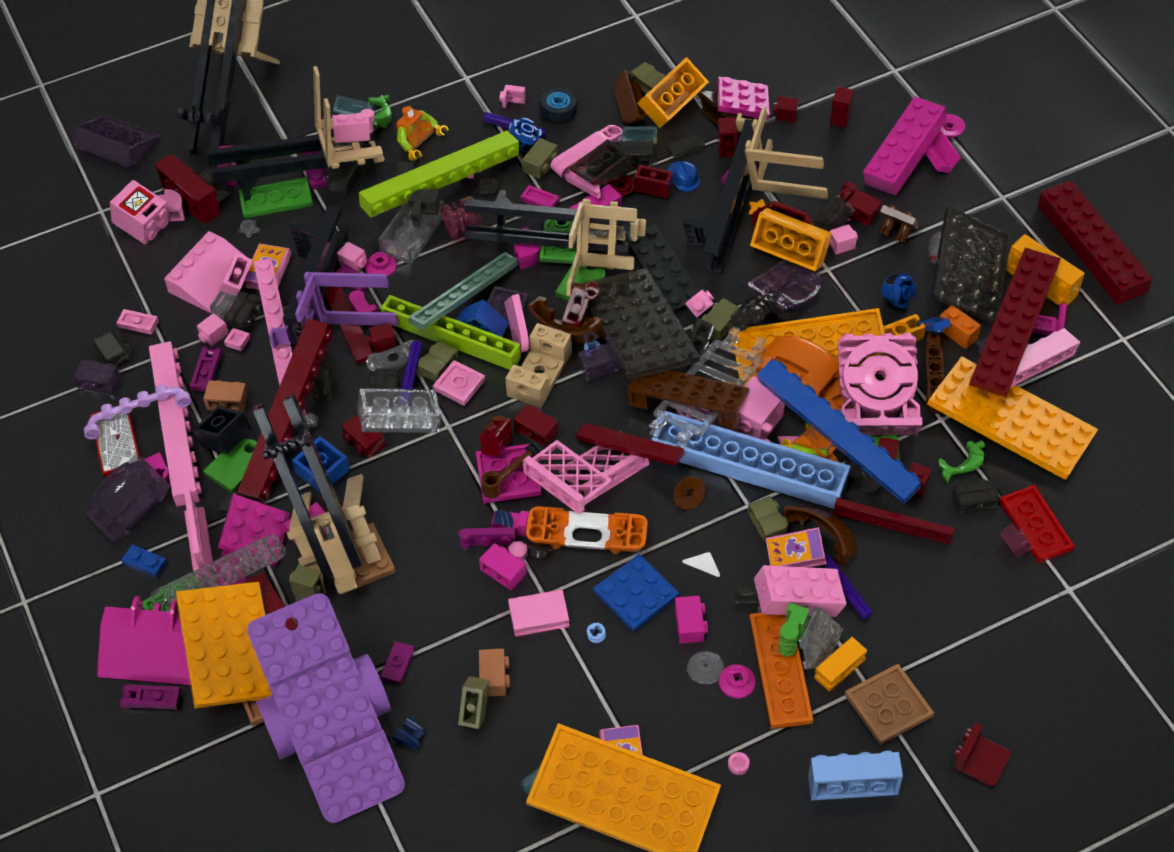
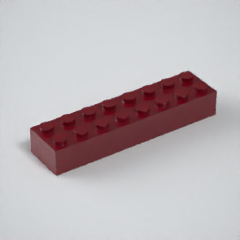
M1072 180L1041 191L1038 202L1039 209L1117 305L1148 293L1153 278Z

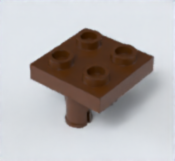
M889 204L888 207L883 205L880 212L884 215L885 220L879 232L890 236L895 222H899L902 225L895 239L906 243L911 229L918 231L920 229L921 223L918 221V218L915 217V214L908 211L905 214L902 213L894 205Z

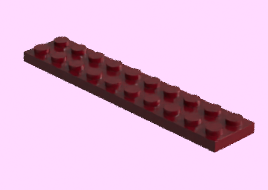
M1024 248L969 386L1007 398L1061 258Z

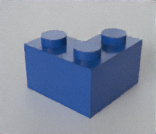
M484 300L461 309L456 318L458 321L500 337L503 336L509 324L501 314Z

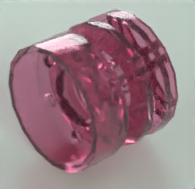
M472 196L459 199V208L454 202H450V207L448 204L441 206L443 223L452 240H457L459 236L463 238L466 224L482 225L480 213L464 212V203L466 199L474 200Z

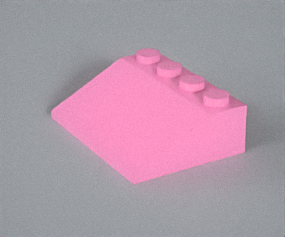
M208 231L164 278L168 292L212 313L228 296L218 290L235 253L245 255L224 238Z

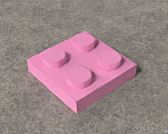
M454 360L434 383L433 390L465 406L485 381V375Z

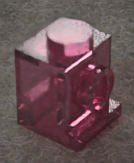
M1013 524L1005 527L1003 532L1000 533L1017 558L1034 548L1023 530H1017Z

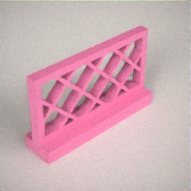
M598 445L580 455L584 460H593L592 466L598 470H604L602 473L612 480V485L598 496L648 466L649 460L635 455L625 456L624 452L621 455H611L613 449ZM609 450L608 455H598V452ZM572 460L567 464H576V461ZM607 460L606 465H596V461ZM610 460L620 461L615 465H609ZM565 470V475H576V474H568L567 471H569V470ZM567 480L571 485H576V480ZM590 480L583 485H590ZM592 480V485L604 483L602 480ZM578 491L583 497L590 494V491Z
M558 440L533 458L528 456L523 460L524 474L578 514L585 510L584 506L612 485L610 478ZM558 448L563 454H551V452ZM549 460V465H541L538 461ZM551 460H563V464H551ZM565 460H574L576 464H565ZM551 470H562V475H554L551 473ZM565 470H576V475H565ZM579 470H588L590 475H579ZM565 480H576V485H567ZM579 480H590V485H579ZM592 480H602L604 483L592 485ZM578 491H590V494L583 497Z
M184 487L187 509L184 513L194 577L197 580L215 576L205 509L204 507H196L190 487Z

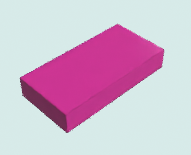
M529 185L521 195V201L536 206L556 207L560 197Z

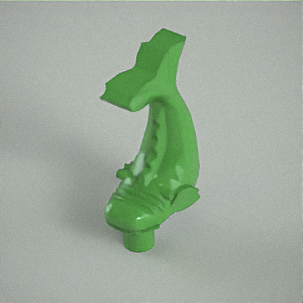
M381 95L379 98L370 97L368 99L369 106L382 107L381 112H376L373 121L374 130H377L378 127L388 128L392 121V112L387 104L389 95Z
M982 440L976 444L973 441L967 442L966 446L969 451L967 460L958 467H951L945 460L939 458V467L943 471L942 478H944L947 484L951 476L972 472L983 465L984 452L981 449L985 447V444Z

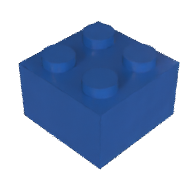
M319 436L314 443L333 485L350 470L347 456ZM302 451L292 460L294 471L321 493L304 451Z

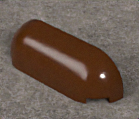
M623 69L614 85V93L621 118L629 124L639 123L647 116L646 112L637 104L643 98L638 82H634L628 76L630 73Z

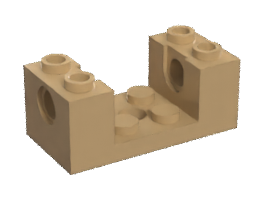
M537 323L529 336V354L521 367L513 364L505 379L508 397L542 408L572 354L571 334ZM537 370H543V371H544V373H535V372H536Z

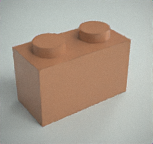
M209 380L203 399L207 410H214L217 406H222L244 413L249 394L245 383Z
M504 649L479 650V678L490 680L488 697L506 696V688L510 687V677L505 672V669H509V656H505Z

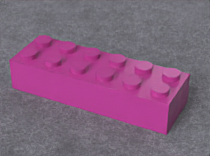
M915 96L864 169L865 185L896 196L947 121L946 107Z

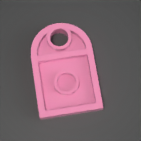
M519 294L512 295L504 304L512 339L520 344L521 353L529 349L528 332Z

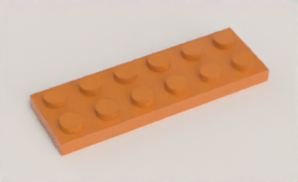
M750 614L749 619L770 728L813 724L798 643L796 653L792 656H783L778 650L780 628L785 624L786 615Z

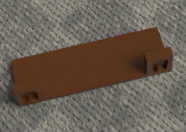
M645 364L641 365L628 388L630 406L648 409L650 405L649 396L718 412L719 426L738 430L740 426L739 410L749 393L748 387Z

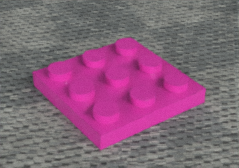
M729 77L718 78V111L737 115L742 113L743 116L759 118L762 107H766V120H768L770 111L767 85L751 83L746 80H735Z
M529 444L505 447L498 456L483 455L481 451H476L481 492L482 475L487 471L500 473L526 452V446ZM521 465L503 480L501 484L502 491L498 497L487 498L482 493L483 504L540 496L542 494L540 485L524 474V468Z
M233 494L218 548L275 567L286 531L284 523L288 521L290 513Z

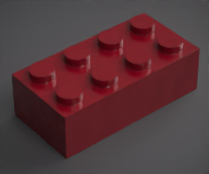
M170 154L155 164L162 189L178 192L182 198L184 208L202 224H206L221 214L215 188L212 185L209 186L201 176H197L193 169L187 167L180 158Z

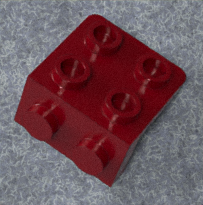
M975 722L972 730L968 728L965 732L963 747L959 745L954 754V757L957 758L954 768L993 787L996 785L1011 752L981 737L983 726Z

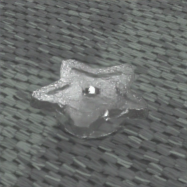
M256 220L241 221V228L237 230V233L245 234L247 238H250L253 233H258L260 229L256 227Z

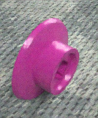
M946 114L947 121L941 130L948 139H951L964 131L965 123L956 115Z
M384 252L373 254L365 265V270L368 274H386L387 277L393 274L397 268L395 258Z
M736 664L726 667L722 670L718 679L722 692L729 697L737 699L749 696L756 686L755 675L749 668L743 665ZM738 677L741 678V680H739V681H735V679H734V678H738Z

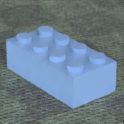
M883 751L878 754L862 752L858 755L843 753L830 757L818 755L811 758L808 773L811 801L898 795L903 778L899 752Z

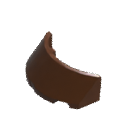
M539 296L528 304L529 310L543 325L571 334L572 343H589L602 335V318L594 316L590 322H584L581 328L554 318L555 310L552 308L548 309L546 298Z
M813 506L784 507L783 516L786 517L789 526L793 522H800V525L805 526L809 521H812L838 542L834 546V550L837 553L835 562L843 568L856 556V544L850 529L833 513Z

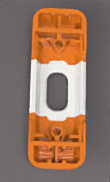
M538 506L529 511L526 536L534 544L551 545L554 549L563 546L610 550L614 554H618L621 551L639 552L646 543L648 523L647 519L639 514H601L589 512L578 514L575 511H565L563 508ZM578 528L595 529L602 533V538L597 542L578 541L572 537V533Z

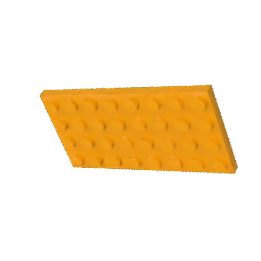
M879 308L731 330L740 386L744 387L753 376L757 378L759 372L753 370L751 366L776 336H796L814 342L829 352L837 364H839L837 359V343L844 334H854V336H862L867 333L874 336L885 334ZM881 353L870 354L864 357L858 365H851L850 367H860L867 358L881 355ZM839 372L833 378H839Z
M961 356L930 397L927 405L1066 480L1098 429L1016 385L1010 388L1007 398L969 386L977 364Z
M558 723L526 804L649 852H698L721 785Z

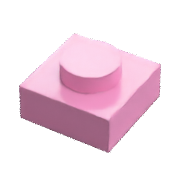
M233 328L224 341L225 346L242 351L250 339V334Z

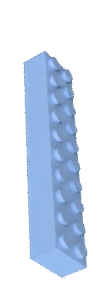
M664 411L652 438L653 441L684 448L685 454L679 461L681 463L833 509L836 498H842L849 479V465L668 411Z

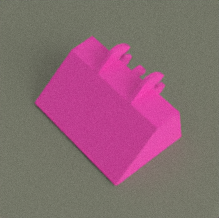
M140 596L134 597L131 609L105 606L100 625L97 677L190 685L177 600L174 599L172 601L170 612L160 611L161 604L155 603L153 610H143V601H140Z

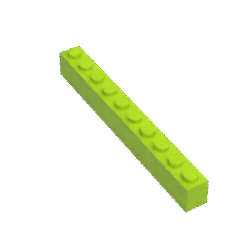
M508 131L497 134L360 191V207L370 217H374L518 156L519 141Z

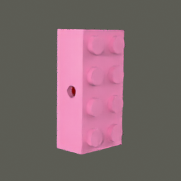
M763 565L754 577L762 614L786 615L790 602L809 609V616H821L824 611L828 617H837L846 605L837 569Z

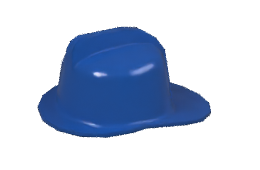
M677 161L669 166L668 171L673 172V184L677 189L688 192L695 190L699 186L700 177L693 164L686 161Z

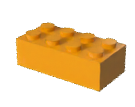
M686 57L637 104L661 128L704 88L709 81Z
M766 208L759 213L750 246L810 270L817 271L823 265L832 233Z
M1024 234L1011 246L1006 270L1014 275L1025 247L1058 258L1061 257ZM1061 258L1046 297L1055 304L1065 303L1068 306L1078 297L1085 273Z

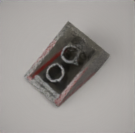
M609 139L569 167L572 172L592 185L622 179L634 170L631 153Z

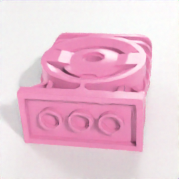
M870 333L863 334L862 336L844 334L837 343L839 387L844 401L840 411L844 414V419L849 423L851 421L860 428L859 431L863 435H917L922 427L920 405L913 399L917 389L918 372L916 366L918 362L916 359L917 348H915L916 337L912 336L911 333H903L901 336H893L891 333H885L881 336H874ZM881 353V355L867 358L860 367H850L851 365H858L864 357L870 354ZM875 375H882L884 377V380H877L875 378ZM850 386H860L861 390ZM900 386H908L903 387L902 390L892 398L886 400H877L892 396L894 393H896Z

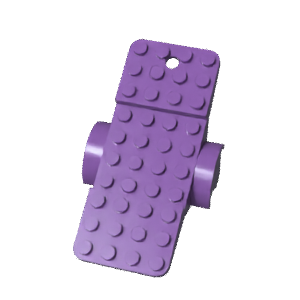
M320 593L314 594L250 622L247 633L272 694L256 701V704L279 759L281 760L294 753L297 754L323 817L328 822H339L400 794L404 789L405 782L377 718L391 711L386 692L369 655L365 654L356 659L352 658L349 646L328 597ZM295 618L298 621V627L292 631L288 630L285 626L287 619Z

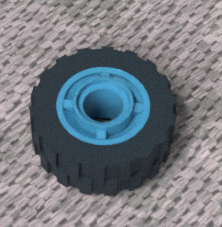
M553 88L543 92L540 98V113L542 117L556 123H563L574 118L577 112V100L573 92L564 88Z

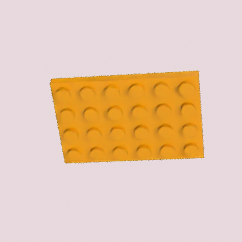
M259 582L176 591L194 709L261 700L272 695L247 633L250 622L265 616Z

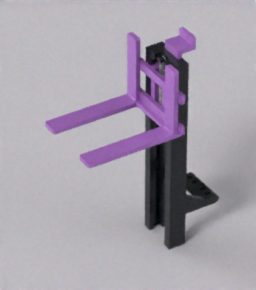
M327 206L320 225L293 224L290 226L298 256H307L283 316L284 328H272L269 338L274 349L277 348L278 344L296 346L307 318L327 323L328 325L378 326L390 322L392 326H398L399 324L396 313L326 311L323 299L328 286L388 288L389 286L386 274L333 273L338 262L337 252L344 246L348 235L347 228H343L342 231H337L336 228L342 214L341 206ZM308 236L314 238L312 246L310 245Z

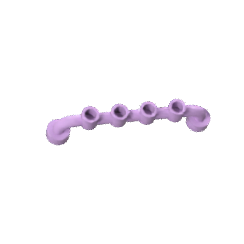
M158 385L155 388L156 393L149 395L148 392L141 391L137 394L138 399L131 401L129 398H122L119 400V406L112 407L111 404H104L101 406V412L93 415L84 427L85 437L87 439H96L100 436V429L96 424L99 420H110L116 414L130 413L133 408L139 406L147 407L150 405V402L156 400L164 401L173 394H176L175 402L178 407H187L191 404L190 394L184 392L180 387L167 388L165 385Z

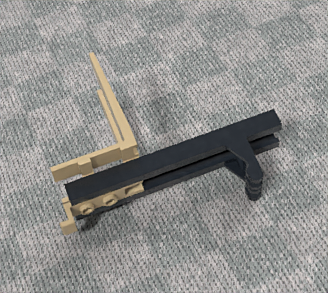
M197 0L193 32L189 47L200 50L192 104L187 110L179 108L177 111L178 119L189 121L185 149L196 151L200 123L213 125L210 149H216L224 145L237 55L280 64L278 59L257 51L264 0H247L245 12V0ZM242 21H243L241 41L239 42L240 32H241V26H242ZM211 53L224 55L215 116L213 113H206L203 116L202 110Z

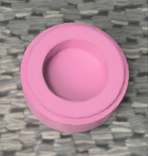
M736 752L729 757L728 768L730 772L735 775H743L748 771L750 760L746 754Z

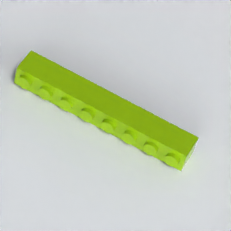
M391 295L388 296L381 306V312L397 314L399 324L396 327L435 342L441 341L461 352L510 370L513 364L517 365L521 359L520 344L447 316L442 317L422 331L409 323V316L421 309V306Z

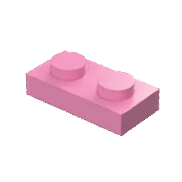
M123 309L116 324L118 328L152 335L159 320L157 316Z

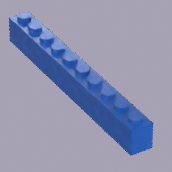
M772 358L757 374L758 382L905 505L921 488L920 478L915 473L906 471L902 462L898 459L893 460L889 456L890 453L881 446L879 448L874 444L875 441L868 434L863 435L859 431L860 428L851 421L849 423L844 419L845 416L841 411L832 409L830 403L824 397L819 398L811 386H805L801 383L798 375L789 373L786 370L787 367L781 361L776 362Z

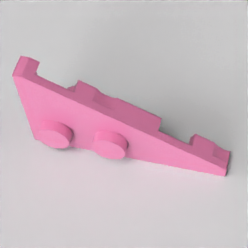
M590 161L579 168L593 166L594 162ZM595 167L576 172L571 170L565 174L567 182L597 199L601 198L599 183L591 184V182L598 180L582 174L584 173L583 171H595Z

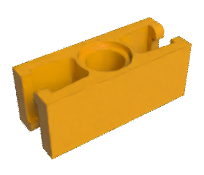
M917 314L883 326L885 333H891L893 336L911 333L912 336L916 337V341L924 338L926 326L923 323L918 326L920 318Z
M851 637L816 667L815 672L817 674H815L814 678L830 692L866 660L864 655L867 653V649Z

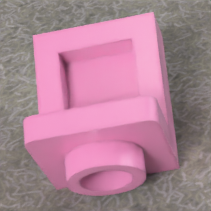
M505 85L504 91L500 92L502 107L506 108L508 102L525 104V87Z
M702 289L685 304L697 318L714 304L712 302L714 297L708 290L704 292Z

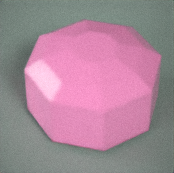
M522 541L512 542L508 547L509 553L514 557H520L524 560L528 556L527 545Z

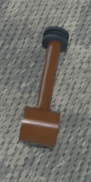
M531 442L526 446V452L500 473L495 471L485 472L481 477L483 495L487 498L498 497L502 491L501 484L503 480L523 465V460L526 457L530 456L533 458L540 453V447L536 443Z

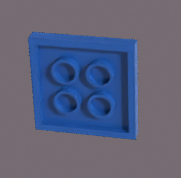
M640 554L593 588V592L633 632L675 601V598L679 597V592Z

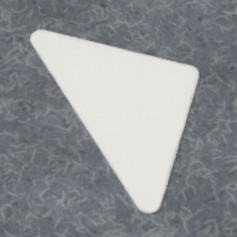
M710 552L682 561L684 564L714 576H720Z

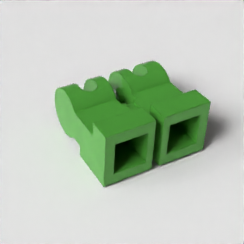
M790 602L786 611L785 624L780 628L778 646L779 652L786 657L796 653L797 641L802 642L807 630L809 609Z

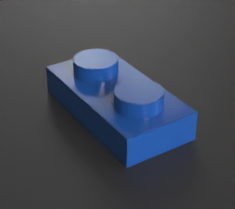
M932 317L918 323V326L922 323L926 326V333L934 331V334L943 332L946 327L951 326L949 318Z
M133 544L121 559L124 565L155 578L158 577L167 564L166 558Z

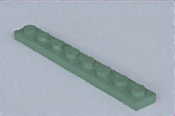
M506 252L502 253L409 316V323L422 331L518 266V259Z

